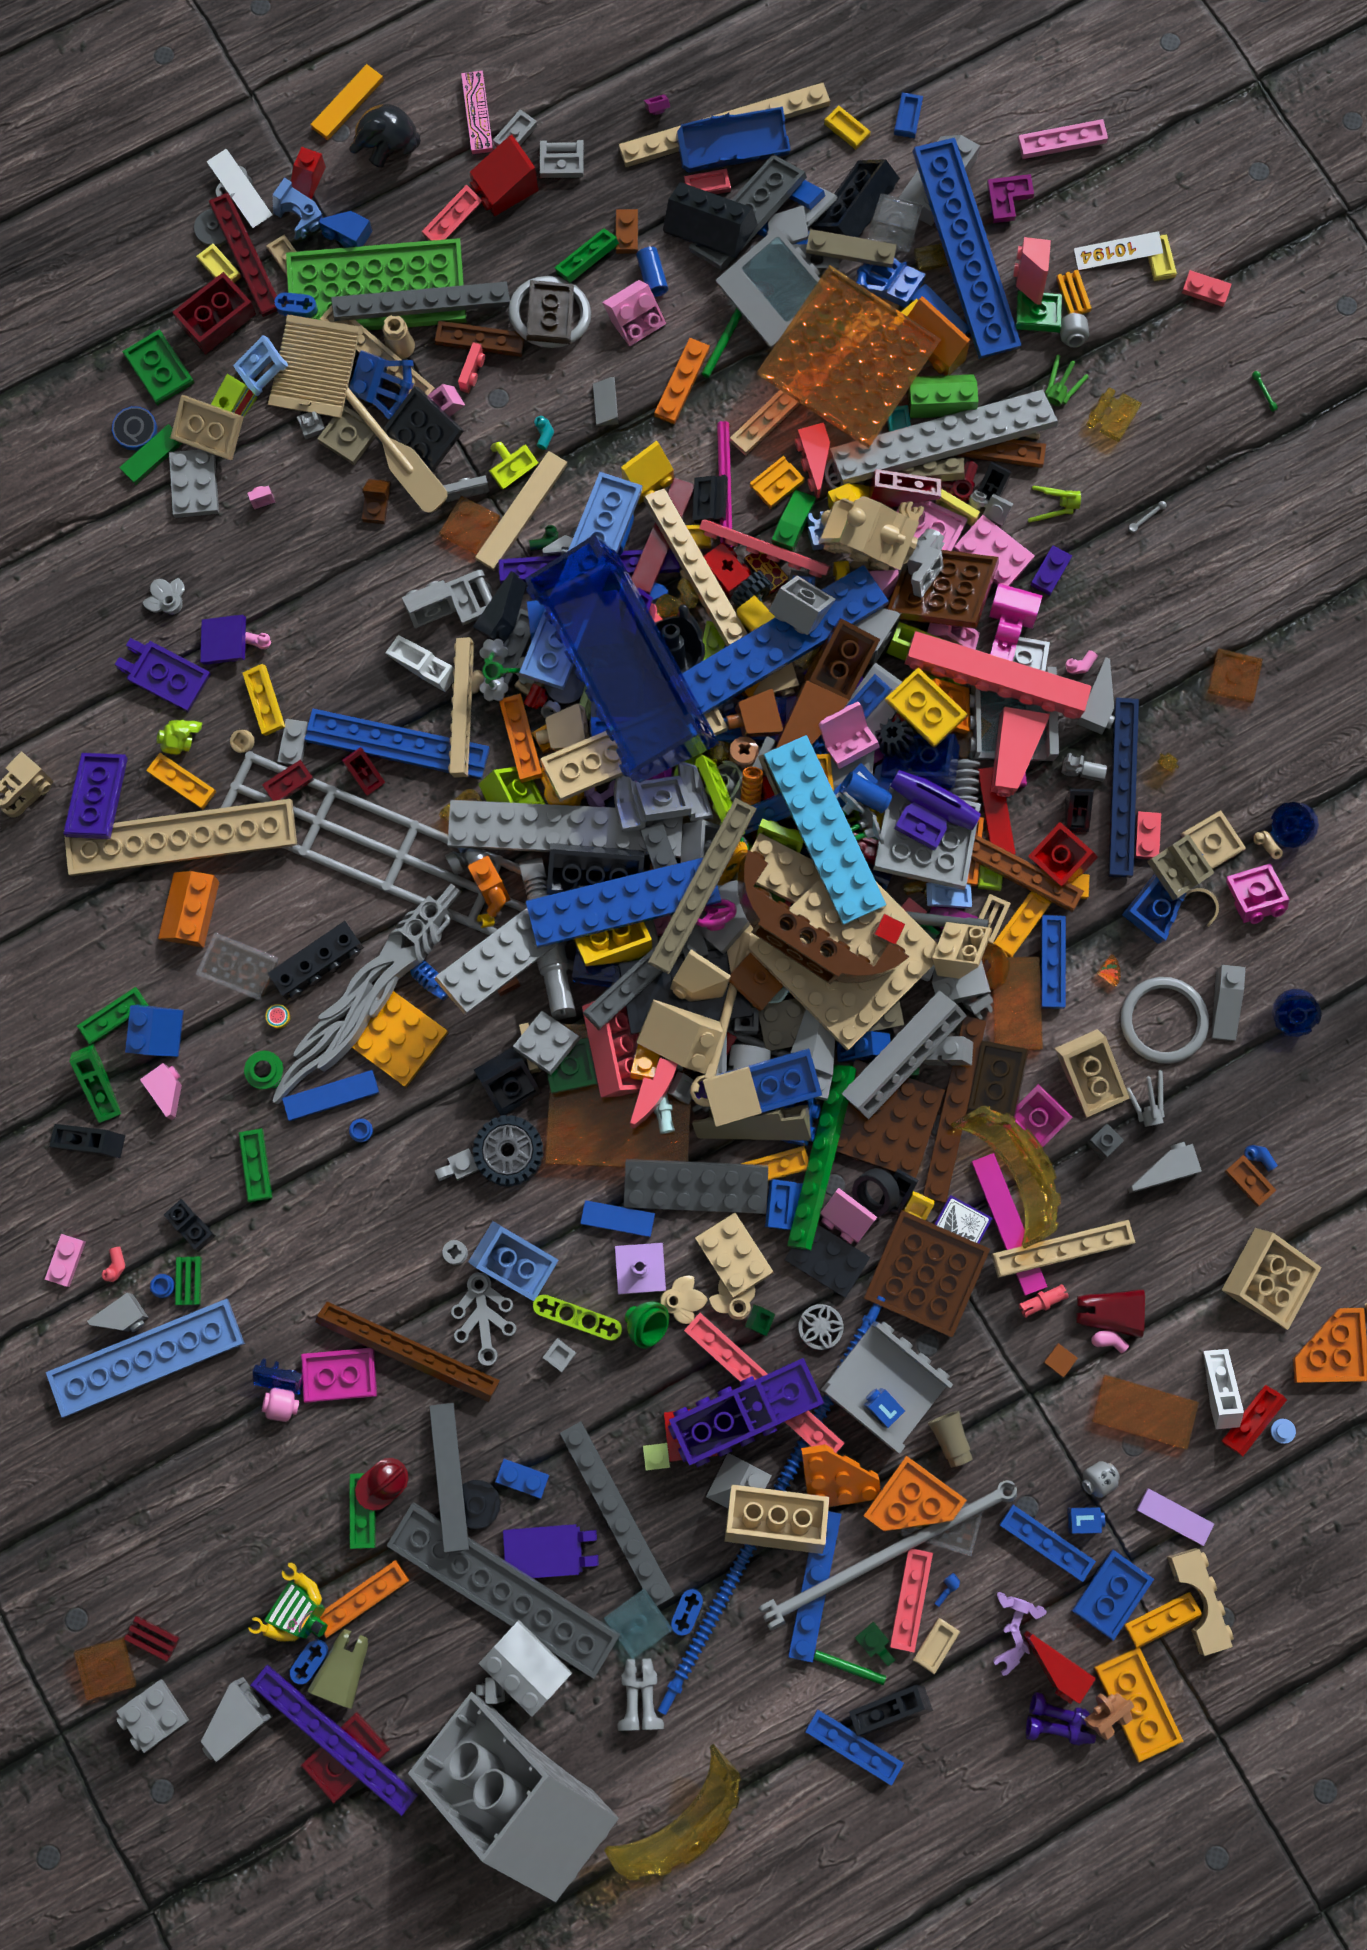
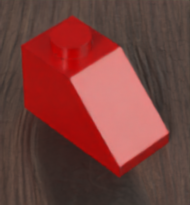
M301 147L293 165L292 187L312 199L326 168L322 153Z

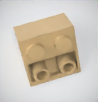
M946 922L933 955L937 976L960 979L978 968L992 928Z

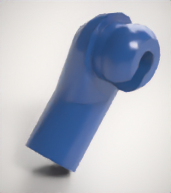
M1250 1145L1245 1148L1244 1156L1248 1160L1262 1162L1268 1172L1278 1166L1267 1148Z

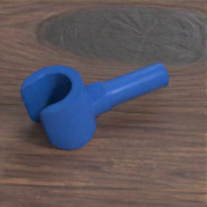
M954 1573L943 1580L947 1588L935 1602L938 1607H940L951 1592L959 1587L960 1580Z

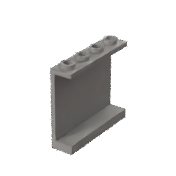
M873 1322L822 1387L821 1391L894 1452L900 1454L905 1448L903 1442L942 1391L946 1387L951 1388L953 1384L948 1380L950 1376L940 1368L935 1370L929 1365L931 1360L921 1352L917 1355L911 1350L913 1345L903 1337L898 1339L893 1335L894 1329L885 1322L881 1324ZM874 1389H886L905 1410L889 1428L882 1426L864 1406L868 1401L866 1397Z

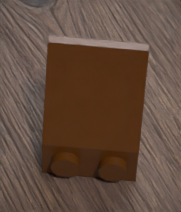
M839 618L828 638L813 658L803 679L850 700L880 639Z

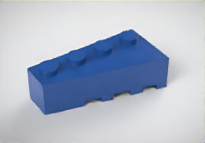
M1154 874L1122 915L1157 944L1166 941L1171 925L1174 923L1178 909L1187 893L1173 900L1156 874Z

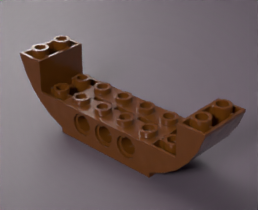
M748 850L741 860L738 871V895L745 917L753 927L751 933L825 982L832 984L834 981L841 983L872 981L888 974L909 958V955L905 954L904 948L898 944L892 945L889 943L878 953L873 963L870 964L871 961L864 955H856L851 952L850 947L842 941L836 942L830 938L829 932L820 927L817 929L809 924L810 920L801 914L795 915L789 911L790 907L788 905L771 899L770 894L764 889L753 887L768 865L762 854ZM780 925L785 926L787 931L783 930ZM800 938H803L807 944L803 943ZM820 951H823L826 954V957H824Z

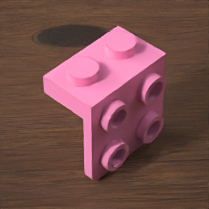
M859 702L845 707L843 710L826 717L819 723L826 751L839 769L880 747L879 742L867 727L863 708Z

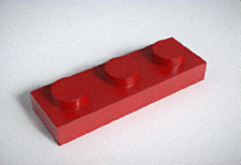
M1265 1385L1245 1410L1240 1427L1231 1428L1223 1438V1444L1243 1457L1287 1399L1279 1392Z

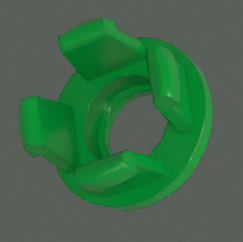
M270 1051L256 1052L245 1063V1078L249 1084L257 1089L264 1090L272 1087L275 1089L282 1080L283 1063L276 1054ZM267 1061L271 1065V1072L267 1077L261 1078L255 1074L254 1068L258 1062Z

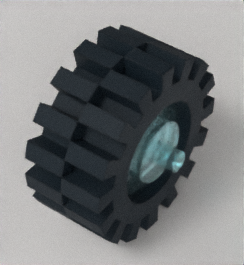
M761 571L755 572L746 581L744 580L741 586L737 587V590L731 596V600L738 608L754 595L762 602L772 590L773 584Z

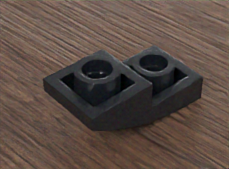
M182 1199L164 1214L172 1226L182 1234L197 1252L216 1236Z

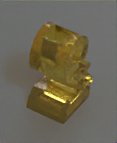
M682 578L679 581L677 587L681 592L679 599L666 593L657 599L655 605L658 615L665 618L677 616L678 608L682 604L686 605L688 609L696 607L700 599L689 580Z

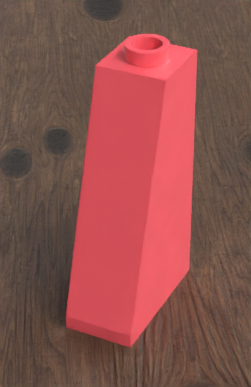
M1010 707L1003 708L999 717L991 792H995L1001 797H1009L1015 794L1050 714Z

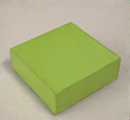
M980 865L977 889L1001 891L1002 876Z

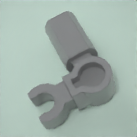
M1068 753L1067 757L1063 760L1061 773L1067 776H1078L1080 774L1082 778L1103 782L1107 766L1084 761V756L1082 755L1080 757H1073L1072 753Z

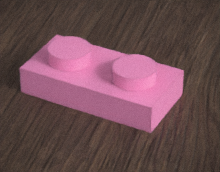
M61 1234L45 1280L70 1287L86 1242Z

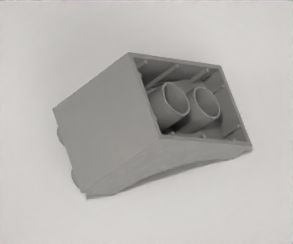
M473 1692L468 1695L408 1773L483 1863L554 1902L559 1899L568 1885L574 1881L580 1869L599 1844L605 1840L609 1831L619 1819L591 1788L574 1778L543 1754L510 1725L491 1704H485V1700Z

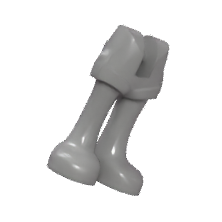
M651 1658L642 1659V1678H636L635 1659L626 1660L621 1681L622 1685L626 1686L627 1710L624 1719L620 1720L617 1724L618 1731L640 1730L638 1689L642 1691V1730L664 1729L663 1720L658 1718L654 1711L653 1685L657 1684V1673L654 1671Z

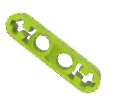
M539 1295L533 1302V1309L536 1314L609 1341L617 1340L622 1334V1326L619 1321L549 1295ZM544 1299H547V1303L555 1307V1302L560 1303L556 1309L555 1317L551 1316L553 1313L551 1310L545 1309L544 1312H540L541 1308L537 1306L538 1302H543ZM564 1307H570L573 1310V1317L568 1321L562 1320L560 1317V1311ZM586 1315L595 1317L596 1324L593 1328L587 1329L583 1326L582 1319ZM600 1318L605 1319L602 1323L603 1325L611 1326L612 1323L616 1324L615 1328L618 1330V1333H613L610 1337L607 1336L608 1331L601 1329L600 1333L595 1332L600 1325Z

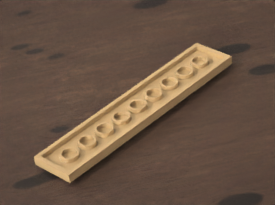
M291 799L117 822L113 825L111 839L65 837L68 875L70 876L297 845L293 802Z

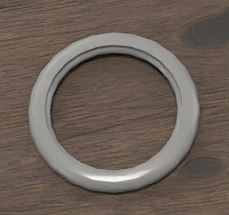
M542 276L530 279L536 281L573 284L568 283L566 280L560 277ZM530 280L520 285L513 293L508 308L510 322L516 332L525 340L527 327L520 318L519 308L522 299L529 293ZM575 284L573 297L579 304L580 320L571 331L570 344L578 340L586 332L591 321L589 301ZM528 341L531 344L546 348H558L569 345Z
M1156 977L1141 982L1129 992L1121 1009V1028L1129 1046L1137 1054L1156 1063L1171 1064L1191 1057L1200 1049L1208 1033L1209 1015L1202 997L1192 986L1172 977ZM1159 988L1176 990L1185 995L1194 1006L1197 1014V1028L1195 1035L1185 1047L1172 1052H1159L1144 1045L1137 1037L1132 1024L1134 1006L1145 993Z

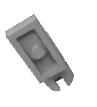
M926 529L918 538L917 546L907 563L908 572L912 575L913 593L921 598L944 567L941 551L945 544L942 542L944 536L934 529Z

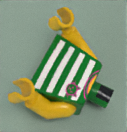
M288 1563V1567L293 1569L294 1573L288 1575L282 1571V1577L285 1580H289V1582L264 1621L267 1624L264 1625L260 1618L253 1617L252 1620L258 1621L260 1626L255 1630L250 1627L248 1629L254 1634L263 1632L264 1636L277 1641H296L299 1637L307 1638L311 1632L321 1637L327 1630L328 1625L320 1619L325 1611V1607L321 1604L322 1597L318 1586L303 1573H297L295 1564Z

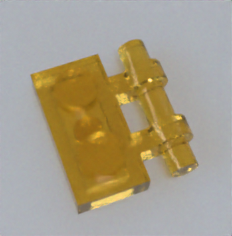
M1108 388L1098 399L1099 404L1096 409H1093L1089 414V420L1086 425L1093 429L1097 423H1101L1103 426L1100 433L1120 442L1142 403L1122 393L1119 399L1113 397L1116 391L1113 388ZM1107 407L1113 408L1109 416L1103 413Z

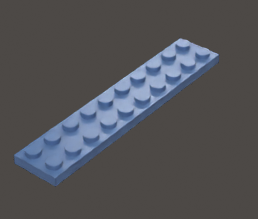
M599 472L519 672L520 676L564 690L643 490L642 485Z

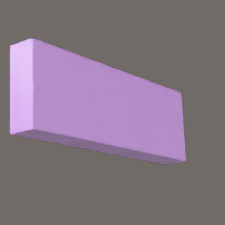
M1149 1488L1146 1489L1136 1509L1138 1512L1202 1546L1205 1545L1214 1526V1523Z

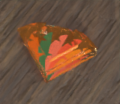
M1111 954L1097 974L1115 987L1121 978L1118 960Z

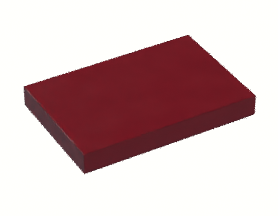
M358 1712L341 1726L345 1732L378 1760L390 1750ZM322 1747L317 1749L301 1765L333 1804L359 1780Z

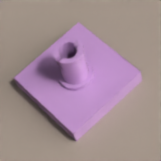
M663 1243L615 1246L618 1295L666 1291Z

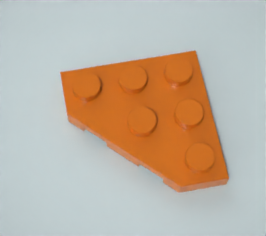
M1339 1308L1331 1315L1293 1358L1295 1383L1367 1381V1339L1364 1308Z
M828 1445L801 1448L807 1494L829 1497V1507L872 1501L881 1492L877 1473L872 1470L868 1472L861 1468L858 1462L845 1455L843 1457L838 1455Z
M906 1456L864 1514V1517L884 1532L951 1522L958 1515L967 1500Z

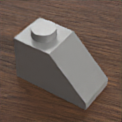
M126 1293L87 1322L92 1326L128 1332L131 1330L134 1332L140 1329L145 1324L143 1321L149 1317L135 1296L131 1293Z

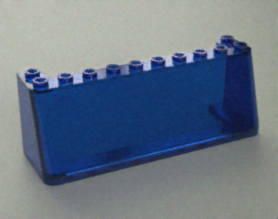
M594 534L525 578L528 584L526 590L533 600L537 599L540 605H544L546 609L545 617L551 625L554 624L557 630L554 632L556 638L561 644L564 643L567 649L565 651L566 657L571 663L574 662L577 668L575 670L576 676L587 687L585 690L587 697L591 702H595L598 708L595 710L597 716L602 722L605 721L608 727L606 729L607 735L611 741L616 742L618 746L616 752L622 763L619 767L625 777H630L633 781L641 783L719 744L716 735L650 612L614 549Z

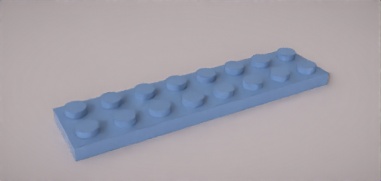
M224 1299L50 1370L46 1374L62 1418H65L245 1343L229 1300Z

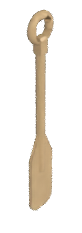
M348 388L346 399L382 442L390 471L423 511L427 513L436 511L447 499L445 487L411 447L388 437Z
M751 924L727 950L731 972L749 954L747 949L759 938L751 933L753 930ZM729 983L720 1018L723 1033L706 1074L698 1076L690 1088L692 1099L696 1104L703 1107H710L708 1099L702 1097L698 1099L695 1093L699 1092L700 1085L698 1083L700 1081L714 1077L717 1074L737 994V989L731 983Z

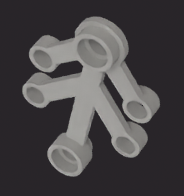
M478 1272L469 1277L467 1282L468 1292L459 1304L453 1306L451 1310L454 1318H464L466 1308L476 1297L477 1308L464 1325L455 1331L454 1338L459 1343L467 1342L469 1333L479 1321L482 1349L478 1353V1359L481 1364L491 1366L496 1363L498 1353L492 1348L489 1320L501 1328L506 1336H513L517 1328L513 1322H507L487 1306L486 1296L499 1304V1308L503 1312H510L514 1304L511 1299L504 1298L491 1288V1280L486 1274ZM478 1280H482L484 1283L481 1289L475 1287V1283ZM506 1300L510 1302L509 1309L502 1308V1303ZM458 1307L463 1309L461 1316H456L454 1313ZM508 1324L513 1326V1332L511 1333L505 1332V1327ZM461 1331L466 1333L464 1340H459L457 1337ZM486 1352L493 1354V1358L490 1361L484 1359Z

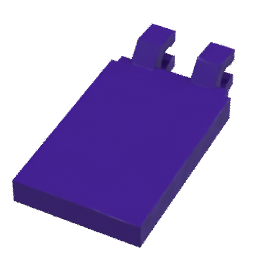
M130 638L126 647L139 657L135 664L119 657L114 664L117 669L127 674L128 681L189 713L209 679L210 672L152 641L144 645Z
M577 1524L503 1530L505 1561L532 1578L579 1575L580 1572H583V1567L599 1565L598 1555L582 1556L581 1542L596 1541L597 1530L580 1531V1527H577Z

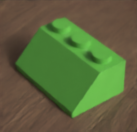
M974 374L907 377L910 418L944 417V415H952L978 408V388Z

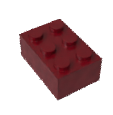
M224 272L172 312L177 324L205 355L256 315L251 301Z

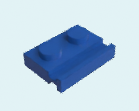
M775 1179L769 1181L765 1227L791 1230L803 1183Z

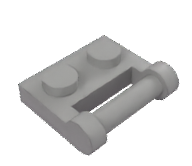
M583 140L568 143L540 141V178L584 177ZM571 151H577V153H551V154H547V152H571Z
M483 570L474 571L445 583L451 593L455 609L463 626L478 620L492 599L484 580ZM475 582L486 606L479 607L470 583Z

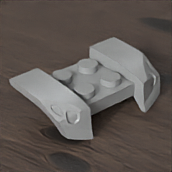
M678 761V776L635 782L634 770H631L615 780L613 789L614 801L622 832L643 829L647 821L689 815L690 821L713 818L704 786L695 765Z

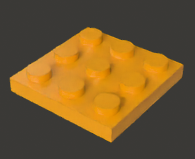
M393 991L378 1015L370 1018L364 1032L352 1048L406 1088L449 1032Z

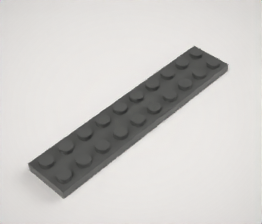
M416 1503L411 1504L388 1542L387 1547L513 1627L519 1620L551 1652L593 1679L595 1678L619 1638L620 1634L469 1537L468 1551L444 1554L441 1519Z

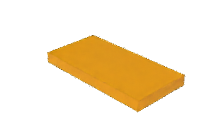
M1140 1648L1129 1650L1094 1667L1107 1697L1118 1693L1124 1699L1131 1700L1134 1708L1130 1710L1133 1720L1127 1725H1121L1137 1762L1144 1761L1184 1742Z

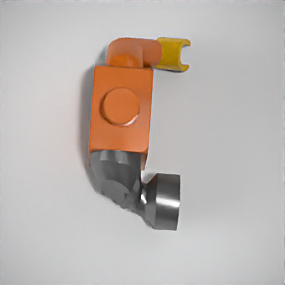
M468 849L465 853L453 851L445 855L455 876L464 872L465 866L468 865L469 872L488 906L487 914L478 915L477 922H482L481 928L494 926V917L498 915L504 904L511 899L489 856L478 849Z

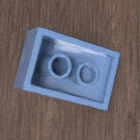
M492 1221L468 1262L480 1271L534 1301L559 1260Z

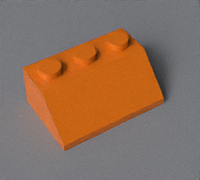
M922 296L902 323L900 335L905 343L911 344L917 349L918 354L923 359L927 358L938 373H943L945 376L951 375L966 360L970 339Z
M194 871L175 872L173 874L158 937L159 940L204 948L219 886V881L214 875Z

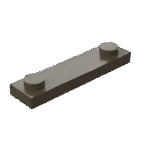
M810 229L806 253L892 268L897 244Z

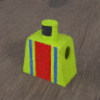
M227 374L211 405L245 416L257 400V396L244 383Z

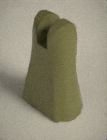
M344 1629L335 1640L307 1692L352 1709L368 1649V1638L360 1635L353 1652L346 1650V1647L350 1641L352 1631Z

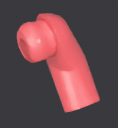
M121 1247L109 1249L112 1263L106 1270H103V1280L114 1282L124 1271L125 1262Z

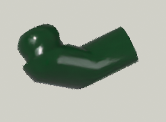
M548 525L541 539L529 540L530 551L543 550V548L556 541L559 534L557 528L554 525Z

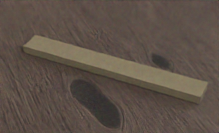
M735 798L648 961L649 965L668 975L670 974L757 808Z

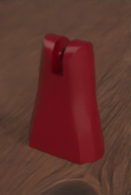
M1144 1289L1077 1296V1306L1095 1308V1314L1090 1312L1076 1313V1323L1143 1338L1145 1324Z

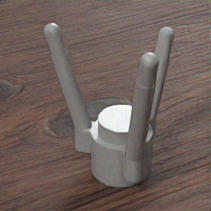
M1162 1070L1158 1071V1105H1155L1151 1077L1148 1076L1146 1078L1150 1106L1144 1107V1112H1142L1131 1089H1126L1138 1114L1139 1122L1144 1121L1145 1127L1164 1123Z

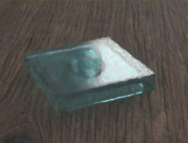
M645 1589L639 1591L604 1617L610 1628L620 1634L618 1639L632 1659L673 1630Z

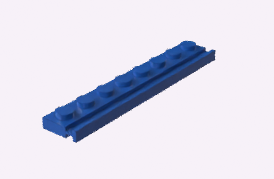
M312 709L307 734L304 738L308 743L354 752L361 747L366 755L449 773V751H451L450 738ZM470 742L468 777L482 780L490 751L489 746Z

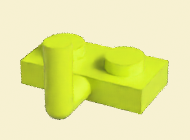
M496 442L491 445V450L498 452L503 461L489 470L501 489L506 488L538 464L526 444L511 455L502 442Z

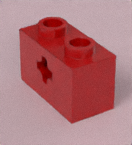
M723 542L703 556L728 599L733 596L737 587L741 586L742 582L746 581L751 575L749 568L744 563L740 564L736 559L737 554L733 548L727 547Z

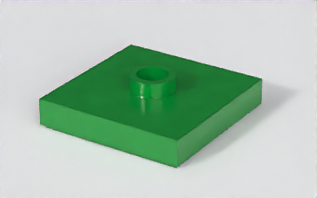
M1018 291L1016 329L1060 333L1062 294L1043 293L1041 305H1037L1022 291Z

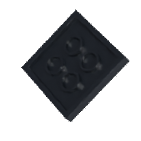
M417 386L413 387L383 428L389 438L411 447L432 473L464 432L452 418Z

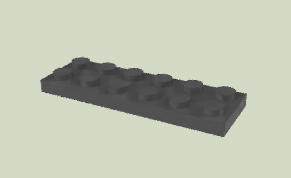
M774 154L732 199L752 207L758 223L743 248L807 178L805 171ZM694 243L689 246L692 254L721 271L734 259Z
M626 1159L624 1207L766 1214L768 1165Z

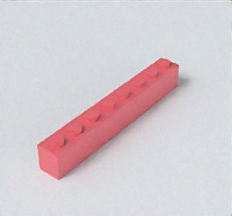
M915 631L904 663L913 670L919 668L931 672L936 677L951 678L958 684L967 683L981 691L989 690L996 692L1003 698L1012 697L1026 705L1034 704L1041 706L1043 710L1048 712L1057 711L1063 713L1065 717L1071 719L1080 718L1085 712L1092 687Z

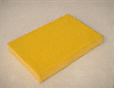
M919 668L885 698V702L934 748L968 715Z

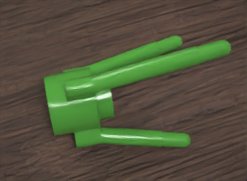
M1060 355L1056 356L1049 384L1045 391L1049 403L1055 406H1061L1062 403L1066 405L1069 398L1089 377L1088 374L1084 375L1067 393V387L1064 384L1075 364V361H1071L1060 383L1057 382L1053 385L1059 366Z

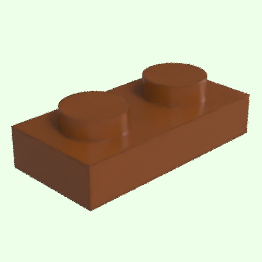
M616 209V237L619 242L616 246V254L638 252V209Z
M1244 1155L1224 1171L1257 1207L1276 1191Z

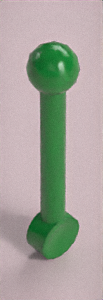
M1255 371L1252 373V378L1258 382L1269 403L1270 410L1272 412L1278 410L1277 404L1273 402L1260 378V372Z

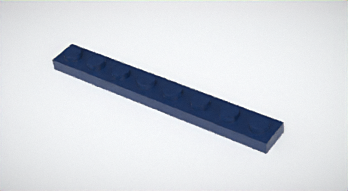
M1116 698L1114 701L1109 877H1133L1139 699Z

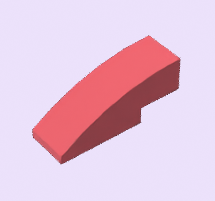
M659 1058L653 1080L643 1078L630 1122L631 1128H636L645 1121L663 1100L678 1069L677 1063Z

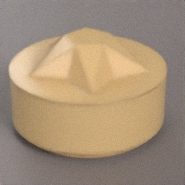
M237 730L231 735V747L238 753L248 752L254 746V737L247 730Z

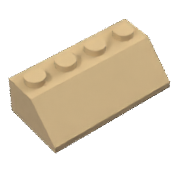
M731 1485L724 1542L822 1554L826 1543L829 1497Z

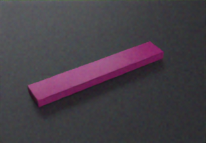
M994 1153L972 1161L971 1164L1005 1249L1009 1250L1029 1245V1239ZM1040 1267L1015 1273L1024 1296L1047 1287Z

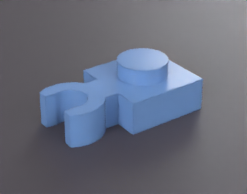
M823 511L820 512L818 520L813 518L812 513L808 515L807 522L810 526L808 528V535L813 550L824 548V545L818 543L824 530V526L821 523Z

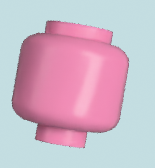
M273 1388L269 1393H265L262 1412H265L267 1419L287 1422L292 1414H297L299 1400H295L294 1392L291 1390Z

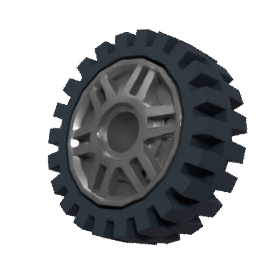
M503 1115L499 1118L491 1119L490 1122L485 1123L483 1128L478 1131L477 1137L474 1140L473 1155L477 1168L486 1179L500 1186L512 1187L527 1182L537 1173L542 1164L544 1148L540 1134L531 1123L521 1117ZM505 1146H513L515 1148L513 1155L506 1157L502 1154Z

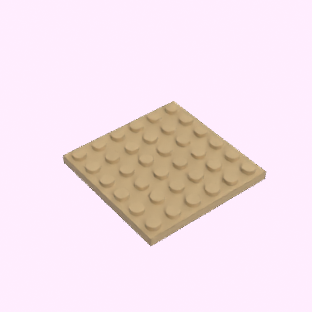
M820 878L790 907L789 911L795 915L801 914L810 920L809 924L817 929L818 927L823 928L829 932L830 938L836 942L842 941L850 947L851 952L856 955H864L871 961L870 964L873 963L878 953L888 944L873 936L883 914H886L905 924L896 944L905 949V954L909 955V958L888 974L872 981L863 983H841L834 981L832 984H829L760 938L747 950L848 1051L934 965L933 955L938 944L878 883V888L885 900L886 906L842 925ZM780 925L783 930L787 931L785 926ZM800 938L803 943L807 944L803 938ZM820 951L821 954L824 957H826V954L823 951Z

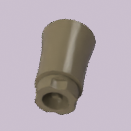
M959 1411L947 1413L928 1422L951 1468L963 1465L973 1459L969 1451L970 1446L965 1436Z

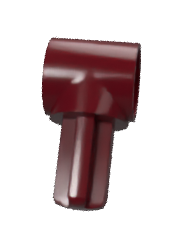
M967 461L964 465L965 480H954V482L941 481V489L968 504V499L975 488L973 480L978 464L973 461ZM964 490L967 494L960 495L957 491Z

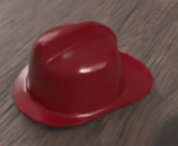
M384 1458L377 1462L357 1481L355 1494L359 1504L365 1509L373 1511L380 1510L391 1503L407 1487L409 1478L405 1465L394 1458Z

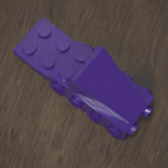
M804 1358L754 1380L753 1376L740 1381L741 1387L732 1390L731 1386L717 1392L719 1397L710 1400L709 1397L703 1398L695 1402L697 1407L689 1411L687 1407L673 1412L675 1417L669 1419L671 1425L668 1428L673 1439H678L681 1448L678 1451L683 1462L687 1461L689 1465L695 1463L699 1467L710 1462L709 1456L718 1453L719 1457L733 1451L731 1446L739 1442L741 1446H745L755 1441L754 1435L761 1432L764 1436L777 1431L776 1425L824 1404Z

